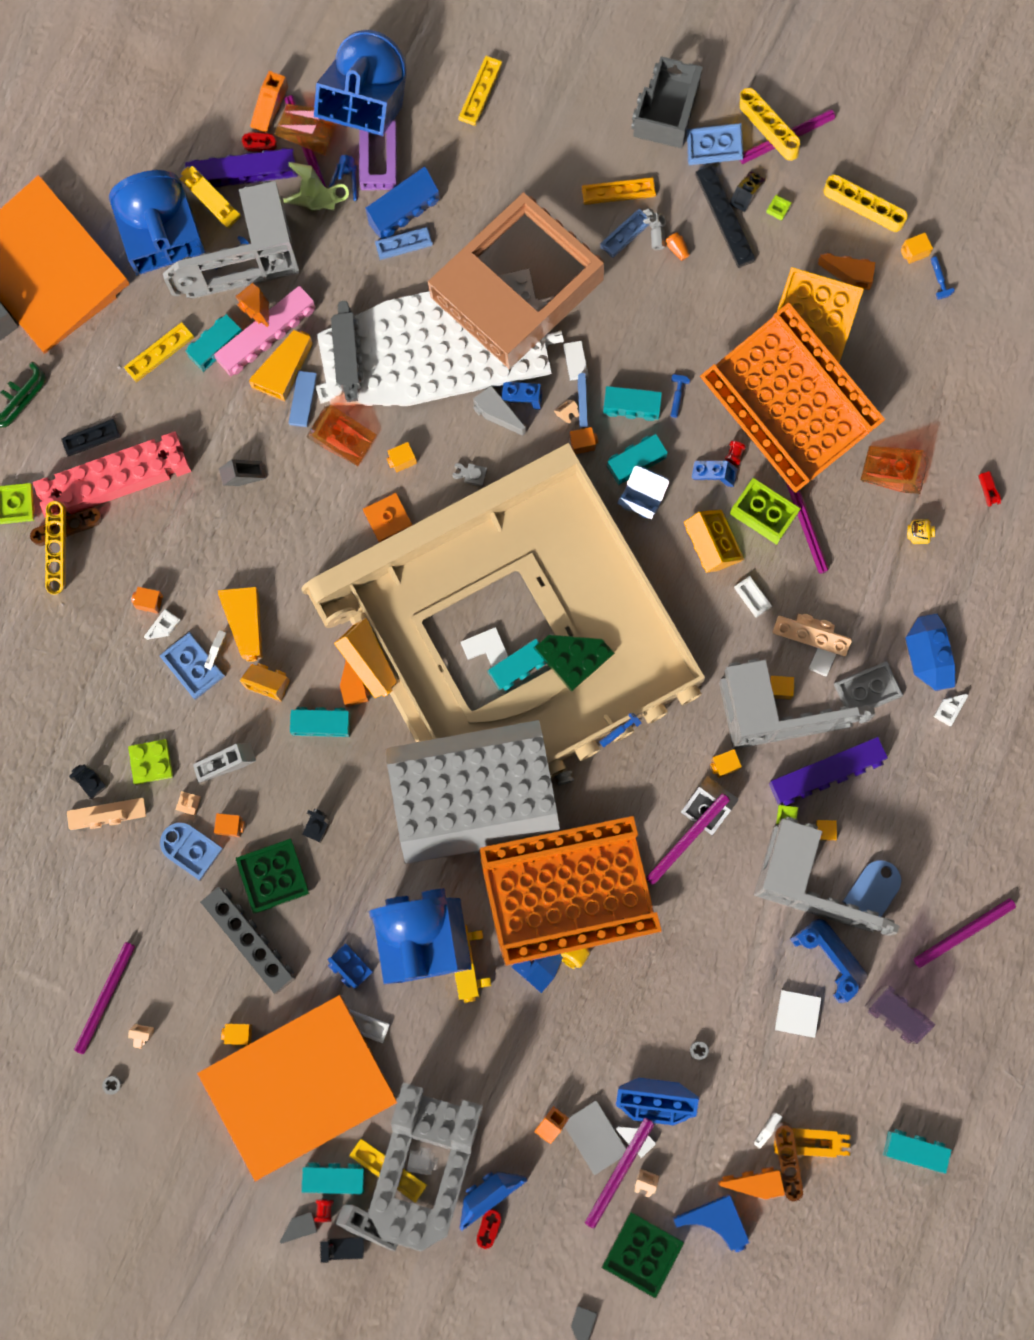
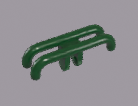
M30 362L29 367L33 370V375L22 388L12 381L7 383L12 390L17 392L15 396H12L3 389L1 390L0 394L10 402L0 413V428L11 425L46 383L45 373L37 363Z

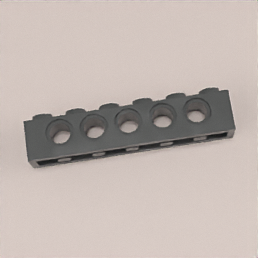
M216 888L200 903L274 994H278L295 979L293 977L295 972L288 964L284 965L281 962L282 956L276 949L272 950L268 946L270 941L263 933L259 935L255 930L257 925L251 918L247 920L243 915L245 910L239 903L234 904L231 900L233 896L228 889ZM223 904L229 905V911L226 914H222L220 911ZM235 919H240L242 922L239 929L233 928L232 924ZM248 934H252L254 941L247 945L245 937ZM260 949L266 951V957L263 960L257 958V952ZM273 964H276L279 968L276 975H271L269 972V968Z

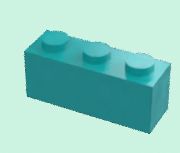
M225 314L223 317L218 318L210 329L205 330L196 342L190 343L186 353L205 372L217 361L214 354L239 335L242 330Z
M606 386L603 414H607L610 417L620 415L628 419L638 417L644 418L647 421L658 420L662 392Z
M656 434L653 436L648 435L636 446L632 444L620 455L617 453L611 456L607 462V468L619 486L630 479L636 465L649 469L666 459L668 452Z
M537 639L487 670L499 690L504 688L506 691L515 685L513 681L517 678L523 680L529 676V670L534 667L538 670L547 664L534 649L539 643Z
M296 707V710H291L290 734L292 736L350 737L351 714L345 708H334V711H327V708L316 707L315 710H308L307 707Z
M895 1129L894 1133L888 1131L883 1156L946 1174L952 1150L946 1148L945 1143L934 1140V1144L926 1142L927 1138L914 1135L913 1139L906 1137L907 1132Z
M308 1162V1166L302 1168L301 1193L363 1194L365 1191V1167H360L361 1164L348 1163V1167H340V1163H328V1166H320L319 1162Z

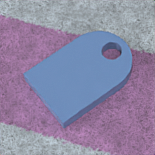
M174 823L168 826L160 838V847L163 854L200 881L223 850L222 847L186 823ZM170 832L177 833L176 841H168L167 837Z
M879 860L870 863L864 868L842 902L846 905L858 906L859 911L867 912V910L879 913L878 917H882L900 889L901 876L898 869L887 861ZM883 867H888L891 870L889 878L881 875Z

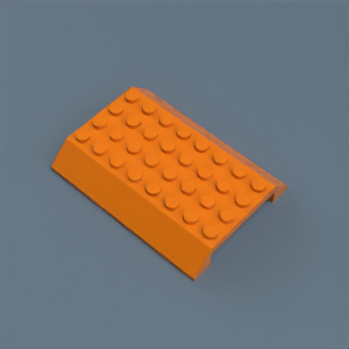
M789 302L716 365H712L700 375L704 383L795 493L885 421L880 412Z
M634 816L480 848L484 880L499 947L506 966L662 932L658 914L653 910L636 841L638 832Z

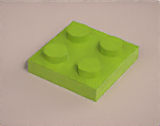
M25 483L0 486V524L35 521L33 485Z
M167 739L128 746L133 783L135 785L173 778Z

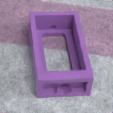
M393 121L385 132L387 134V172L384 175L369 174V134L374 133L359 130V183L361 190H392L397 186L396 121Z

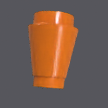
M678 232L666 239V246L681 261L690 256L684 239Z

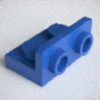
M346 943L332 957L327 959L330 962L328 967L335 974L339 972L344 977L341 981L348 988L352 986L356 989L373 973Z

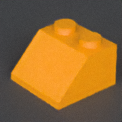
M260 663L257 666L251 664L241 677L240 682L248 690L282 701L290 682L288 677H286V673L280 670L270 671L268 666Z

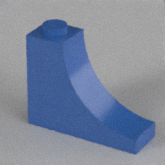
M729 1194L673 1217L676 1227L694 1224L712 1229L724 1239L730 1251L740 1252L746 1249V1245L750 1243Z

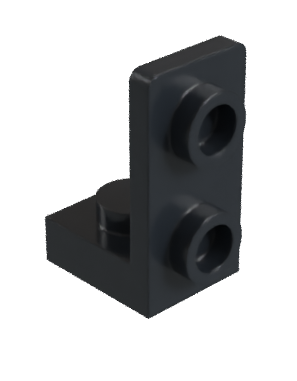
M750 171L738 184L730 204L746 212L754 194L761 188L766 179L761 177L760 174Z
M85 764L76 766L71 771L72 774L69 775L70 779L77 782L90 799H93L107 788L94 769Z
M314 808L313 811H307L310 818L302 835L321 843L330 821L326 818L327 815L324 812Z
M362 1237L331 1238L320 1241V1263H329L331 1260L364 1258V1239Z

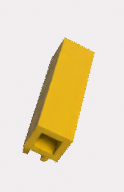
M187 167L182 171L180 180L228 229L241 218L238 211L195 167Z
M465 925L472 969L456 972L455 979L459 1000H464V1003L476 1001L475 997H479L478 988L491 986L490 978L476 980L470 941L483 939L482 930L468 933V927Z

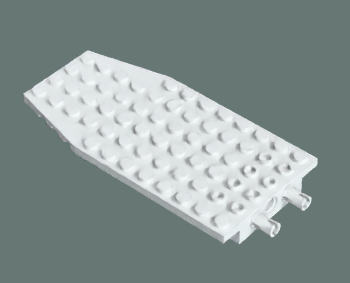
M529 269L499 275L507 285L537 312L554 298L552 296L541 300L535 299ZM430 291L388 300L355 316L356 319L358 318L360 330H357V336H360L361 347H358L359 354L361 353L363 364L360 365V371H363L364 382L361 383L362 389H359L358 401L347 402L344 391L336 383L332 327L317 334L330 404L355 406V404H364L365 406H410L478 391L490 386H500L505 382H518L549 375L552 373L546 347H548L547 345L564 342L561 330L546 334L509 370L431 299Z

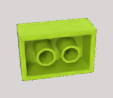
M752 478L732 507L730 515L778 545L798 516L801 508Z

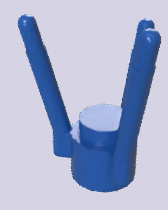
M342 155L340 156L339 163H337L329 187L334 185L337 176L338 179H342L343 174L347 175L352 172L353 200L357 201V166L353 165V157Z

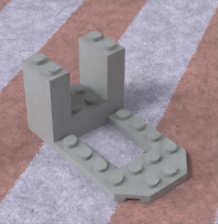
M265 181L259 185H248L239 189L251 244H241L231 249L223 248L218 252H206L201 254V256L185 257L177 261L163 273L164 281L171 295L179 296L181 293L186 294L187 298H198L248 286L251 283L257 284L300 273L286 213L281 204L276 181ZM256 259L259 268H249L243 272H232L222 277L214 276L209 280H206L202 272Z
M760 658L751 659L746 664H741L740 662L730 663L729 667L725 669L723 679L719 681L733 749L852 727L854 722L859 721V724L869 722L876 715L874 707L863 705L852 708L851 705L840 707L838 711L832 712V709L820 711V714L805 713L801 715V718L793 719V716L781 718L779 722L766 660L760 661Z
M789 817L786 820L782 819L778 827H773L754 896L869 932L878 930L881 931V934L888 936L898 934L899 925L895 924V921L892 919L878 917L879 913L871 910L862 912L859 911L858 906L847 904L846 907L840 905L839 900L833 898L824 900L819 898L820 895L808 891L805 894L822 831L817 830L818 827L816 825L806 823L804 826L798 824V820Z
M403 1082L391 1121L392 1136L368 1212L382 1240L422 1252L448 1236L480 1123L482 1105L465 1100L462 1101L461 1106L424 1096L423 1088ZM412 1139L450 1150L434 1209L395 1198Z

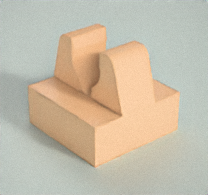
M572 400L565 401L554 410L556 415L566 423H571L569 419L570 413L574 417L579 416L578 406Z
M181 791L176 810L195 816L201 797Z
M134 1024L129 1030L128 1038L134 1039L133 1047L142 1048V1045H145V1042L153 1036L154 1028Z
M640 1169L635 1184V1192L639 1193L640 1189L647 1191L646 1196L650 1197L656 1191L659 1176Z

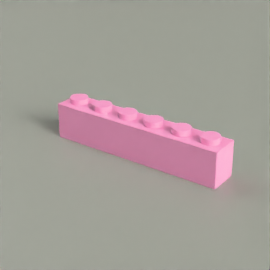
M298 286L269 310L268 327L262 323L253 322L214 354L217 362L231 377L234 374L240 373L246 364L255 361L262 351H267L272 346V343L282 339L291 328L297 327L304 317L310 316L315 309L314 301Z

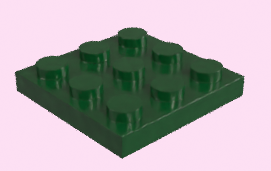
M291 838L235 858L253 914L310 895Z
M630 1211L601 1268L656 1299L684 1242Z

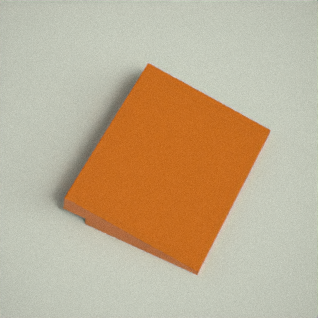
M37 175L0 208V301L45 354L116 300L115 295L130 284L47 184Z
M338 995L197 1073L254 1181L261 1179L397 1103L384 1074L342 995Z

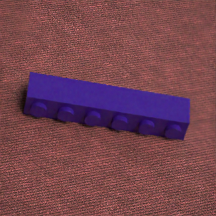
M282 148L278 151L266 150L262 153H245L238 156L228 155L223 158L211 157L207 160L185 162V168L195 167L214 188L297 177V173L292 167L288 166L289 162L296 163L293 149Z
M876 737L771 781L769 786L777 804L783 803L784 806L795 802L794 798L801 796L803 799L813 795L812 791L818 788L820 791L830 788V783L837 781L840 784L849 780L847 776L866 773V768L871 766L873 769L884 765L883 761L888 757L879 738Z

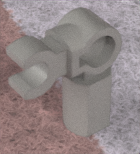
M652 209L643 210V213L647 216V219H644L643 222L649 224L652 228V248L655 250L666 248L665 230L663 229L666 225L664 215L662 213H654Z

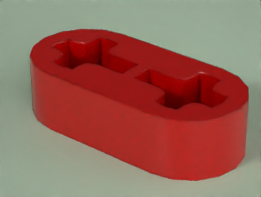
M250 132L242 137L243 147L250 152L275 151L277 147L276 140L271 134ZM250 139H252L253 142H251V145H248L247 142H249ZM268 141H271V143L269 144V146H266V145H265V144H267Z
M490 1209L486 1212L480 1224L476 1242L482 1249H489L493 1246L499 1229L501 1216L495 1209ZM491 1213H494L498 1221L493 1222L492 1227L489 1228L487 1227L489 1220L486 1219V1216H491ZM486 1230L490 1231L489 1239H491V1242H487L484 1245L480 1236H484Z

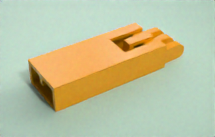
M792 1128L797 1155L837 1158V1155L850 1156V1151H842V1147L851 1148V1143H843V1139L849 1140L851 1135L837 1134V1131ZM782 1129V1132L780 1133L782 1134L784 1142H788L786 1138V1129ZM774 1137V1153L778 1154L776 1140ZM815 1138L829 1139V1141L820 1140V1146H829V1149L815 1148ZM786 1147L782 1150L781 1154L792 1155L793 1150Z

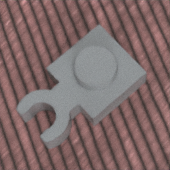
M455 464V468L460 469L461 472L458 474L453 473V478H465L464 482L466 484L483 487L487 473L486 467L469 464L467 469L462 464Z

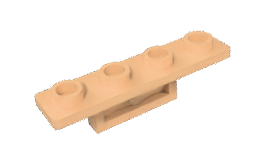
M798 614L796 621L778 616L773 629V634L842 656L847 655L852 642L851 638L834 633L835 625L831 622L814 619L808 614Z
M144 798L67 811L70 830L87 827L96 829L101 828L104 824L118 825L121 824V821L146 817Z

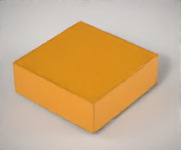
M837 820L816 821L817 830L822 831L820 840H837Z

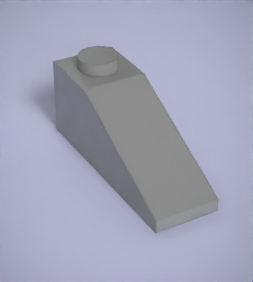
M492 386L473 398V408L479 416L482 414L485 419L522 436L526 434L525 426Z
M239 743L193 764L198 783L241 769L256 762L251 743Z
M343 1205L335 1223L336 1225L389 1250L396 1251L398 1244L381 1239L369 1213L354 1205Z

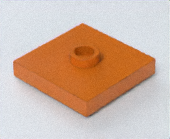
M396 493L362 509L379 543L412 526Z

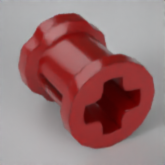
M731 441L725 461H729L733 465H740V458L746 446L740 442Z
M316 1199L317 1216L314 1217V1221L332 1222L331 1207L334 1204V1200Z

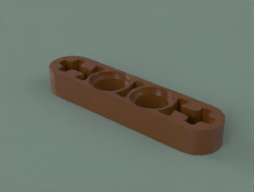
M88 508L66 516V537L99 525L102 522L101 513L96 508ZM92 513L95 514V520H94V521H92L91 519H89V518H91V514H92ZM81 517H84L85 519H87V520H85V522H86L87 524H84V521H83V519H82ZM74 519L80 521V525L77 528H71L70 526L71 521ZM54 523L51 526L52 532L55 526H59L57 523ZM46 524L34 528L30 533L31 541L37 546L46 545ZM38 533L43 535L40 541L37 539Z
M781 1122L775 1126L774 1134L783 1188L786 1198L796 1202L803 1196V1187L794 1133L790 1124ZM782 1129L787 1131L786 1138L788 1142L783 1141L782 1134H780ZM786 1147L793 1150L792 1155L788 1157L781 1154L782 1150ZM793 1167L796 1169V1173L793 1176H787L785 1174L786 1168ZM790 1182H794L795 1189L797 1190L794 1195L790 1192Z

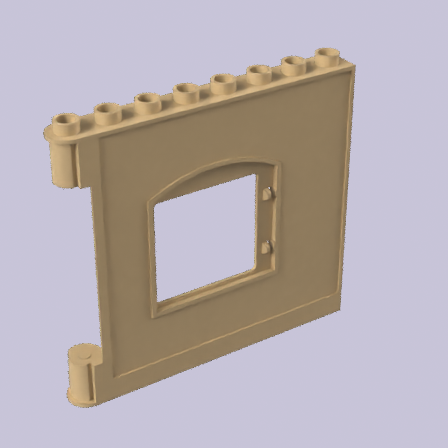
M569 443L321 573L305 583L301 589L303 594L309 595L326 628L335 627L340 623L342 625L349 620L353 625L367 618L397 682L392 687L393 691L390 695L416 742L539 720L550 778L566 770L563 761L577 754L579 760L583 761L598 753L601 749L597 742L620 725L628 722L631 719L628 716L629 713H634L638 719L644 717L647 723L651 724L668 714L665 708L666 704L678 698L683 706L702 695L698 688L705 679L702 671ZM517 571L521 574L555 635L569 636L565 628L569 627L573 635L572 637L603 639L615 653L573 691H570L551 669L483 707L471 711L422 623L426 618ZM540 577L545 586L541 587L536 578ZM630 725L624 733L613 740L614 743L631 735L634 732L633 727Z

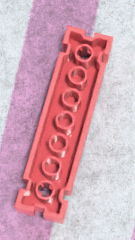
M176 431L161 436L162 441L156 443L155 439L54 474L56 479L51 481L46 477L33 482L36 494L42 500L39 503L44 517L46 518V506L52 501H61L66 507V512L72 515L170 480L169 475L173 473L178 477L191 472L188 460L183 453L184 449ZM54 504L51 511L53 514L58 515L60 513L59 505Z

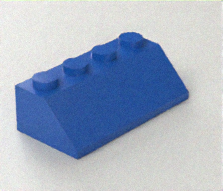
M423 167L365 208L368 223L380 239L392 236L398 228L405 227L411 219L419 217L425 209L433 207L438 203V200H440L439 191L427 169Z

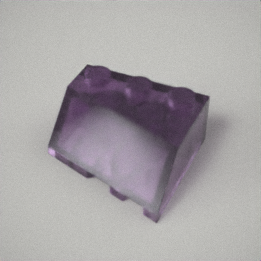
M890 985L879 987L865 1005L869 1009L867 1012L876 1019L878 1017L885 1022L883 1025L892 1032L896 1030L900 1033V1038L907 1044H918L936 1024L917 1008H910L908 1000L903 996L893 994L895 989Z

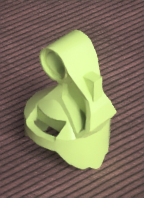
M289 162L288 166L292 167L302 177L299 193L285 198L283 203L304 206L311 210H320L322 208L334 210L336 203L347 199L349 190L344 184L338 183L325 188L312 166ZM338 187L345 189L343 197L336 196L335 191Z

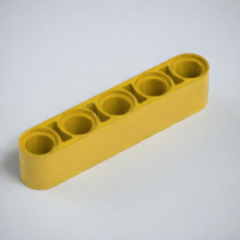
M751 88L743 89L740 93L741 111L785 159H797L800 151L799 138L755 90Z
M831 175L827 178L823 191L828 198L891 231L898 232L904 227L907 213L903 209L840 176Z
M52 501L46 506L45 587L50 594L55 595L64 591L66 586V507L61 501ZM54 504L60 507L58 515L53 514L51 511ZM54 523L60 526L58 534L53 533L51 530V526ZM54 542L60 545L58 553L53 552L51 549V545ZM54 561L60 564L58 572L53 571L51 568V564ZM53 580L60 583L58 591L53 590L51 587Z

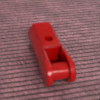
M991 471L978 475L987 506L991 507L995 503L1001 504V497L994 483Z

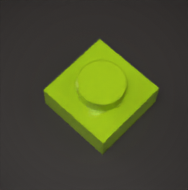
M775 195L766 213L782 221L791 206V202Z
M778 805L776 825H779L782 819L786 820L787 817L797 820L798 807Z

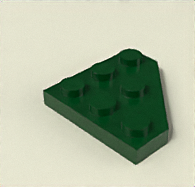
M548 635L534 647L535 651L570 691L578 687L615 654L603 639Z

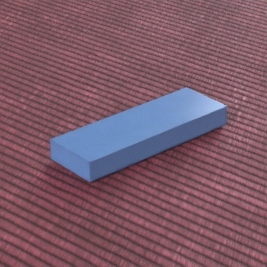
M639 208L600 243V247L614 258L649 226V224L643 222L644 219H647L646 214Z
M428 227L375 241L380 260L433 246Z
M298 371L289 425L308 427L317 378L316 373Z
M579 373L578 375L579 429L587 428L585 373Z

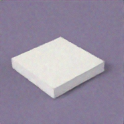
M781 990L775 1030L815 1038L821 998Z

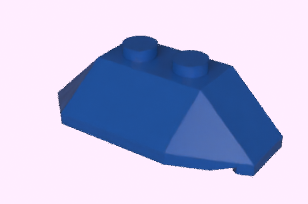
M938 614L918 617L905 637L914 675L935 691L954 688L955 663L945 625Z
M640 1077L618 1086L616 1106L619 1109L621 1108L631 1119L643 1121L644 1118H648L653 1123L676 1125L690 1117H696L699 1104V1096L679 1082Z
M491 1171L482 1178L484 1182L478 1187L476 1184L472 1185L466 1190L467 1195L463 1201L460 1221L461 1231L526 1183L528 1178L523 1175L498 1171L493 1174Z

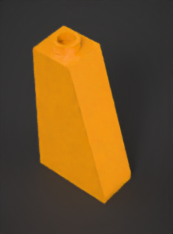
M293 330L249 380L251 387L286 401L297 378L298 371H300L313 344L310 335L304 331L298 332Z
M256 587L218 590V596L241 657L248 662L263 658L259 591Z
M364 618L353 624L334 644L373 697L377 698L381 695L385 697L393 691L392 687L397 682L367 618Z

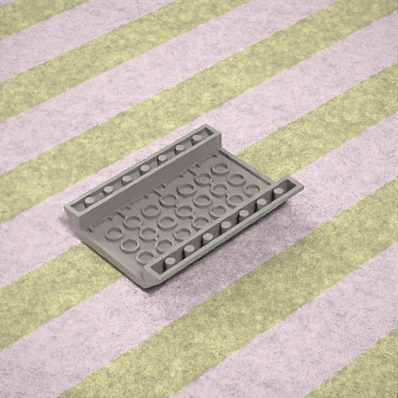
M539 720L385 748L405 864L479 851L480 848L560 831Z

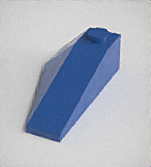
M558 954L513 964L511 967L542 993L555 978L562 956Z

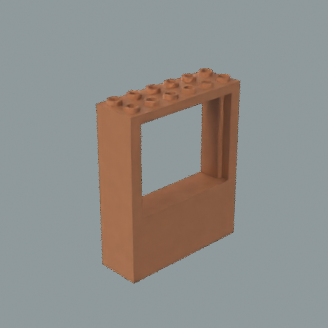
M523 192L428 281L431 299L510 370L604 280V261L599 255H594L585 243L579 242L573 232H568L558 219L554 220L548 210L544 207L541 208L532 196L528 197ZM524 214L585 267L539 312L478 258Z

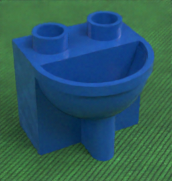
M360 30L347 36L338 48L336 59L316 83L314 117L383 136L403 106L407 69L404 56L397 44L388 36L374 30Z
M165 170L144 171L123 179L112 188L109 194V201L128 260L136 276L174 264L185 257H196L206 253L187 194L180 178L176 174Z
M445 888L421 892V900L409 901V896L389 898L385 900L386 906L369 911V916L373 921L376 932L383 984L409 982L472 969L460 898L446 897Z

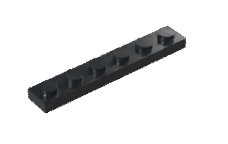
M713 165L696 171L695 176L737 268L755 262L752 250Z

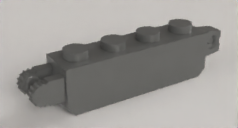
M342 300L338 304V314L333 315L331 318L336 383L344 391L346 401L355 402L358 401L359 389H362L361 383L364 382L363 371H360V365L363 364L361 353L359 354L358 347H361L360 336H357V330H360L358 318L356 319L353 312H351L347 301Z

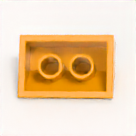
M722 509L700 511L684 521L686 531L693 542L694 549L698 553L701 565L706 573L722 570L744 560Z

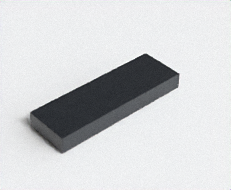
M111 419L63 437L61 440L67 456L70 457L118 439L121 436L115 420Z

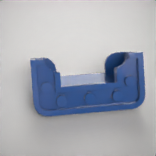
M816 919L790 938L795 947L802 945L807 949H813L819 945L842 974V976L835 980L837 990L833 996L838 1003H845L851 1000L866 983L867 974L825 920Z

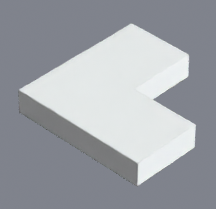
M496 627L461 641L468 660L486 653L491 667L508 657Z

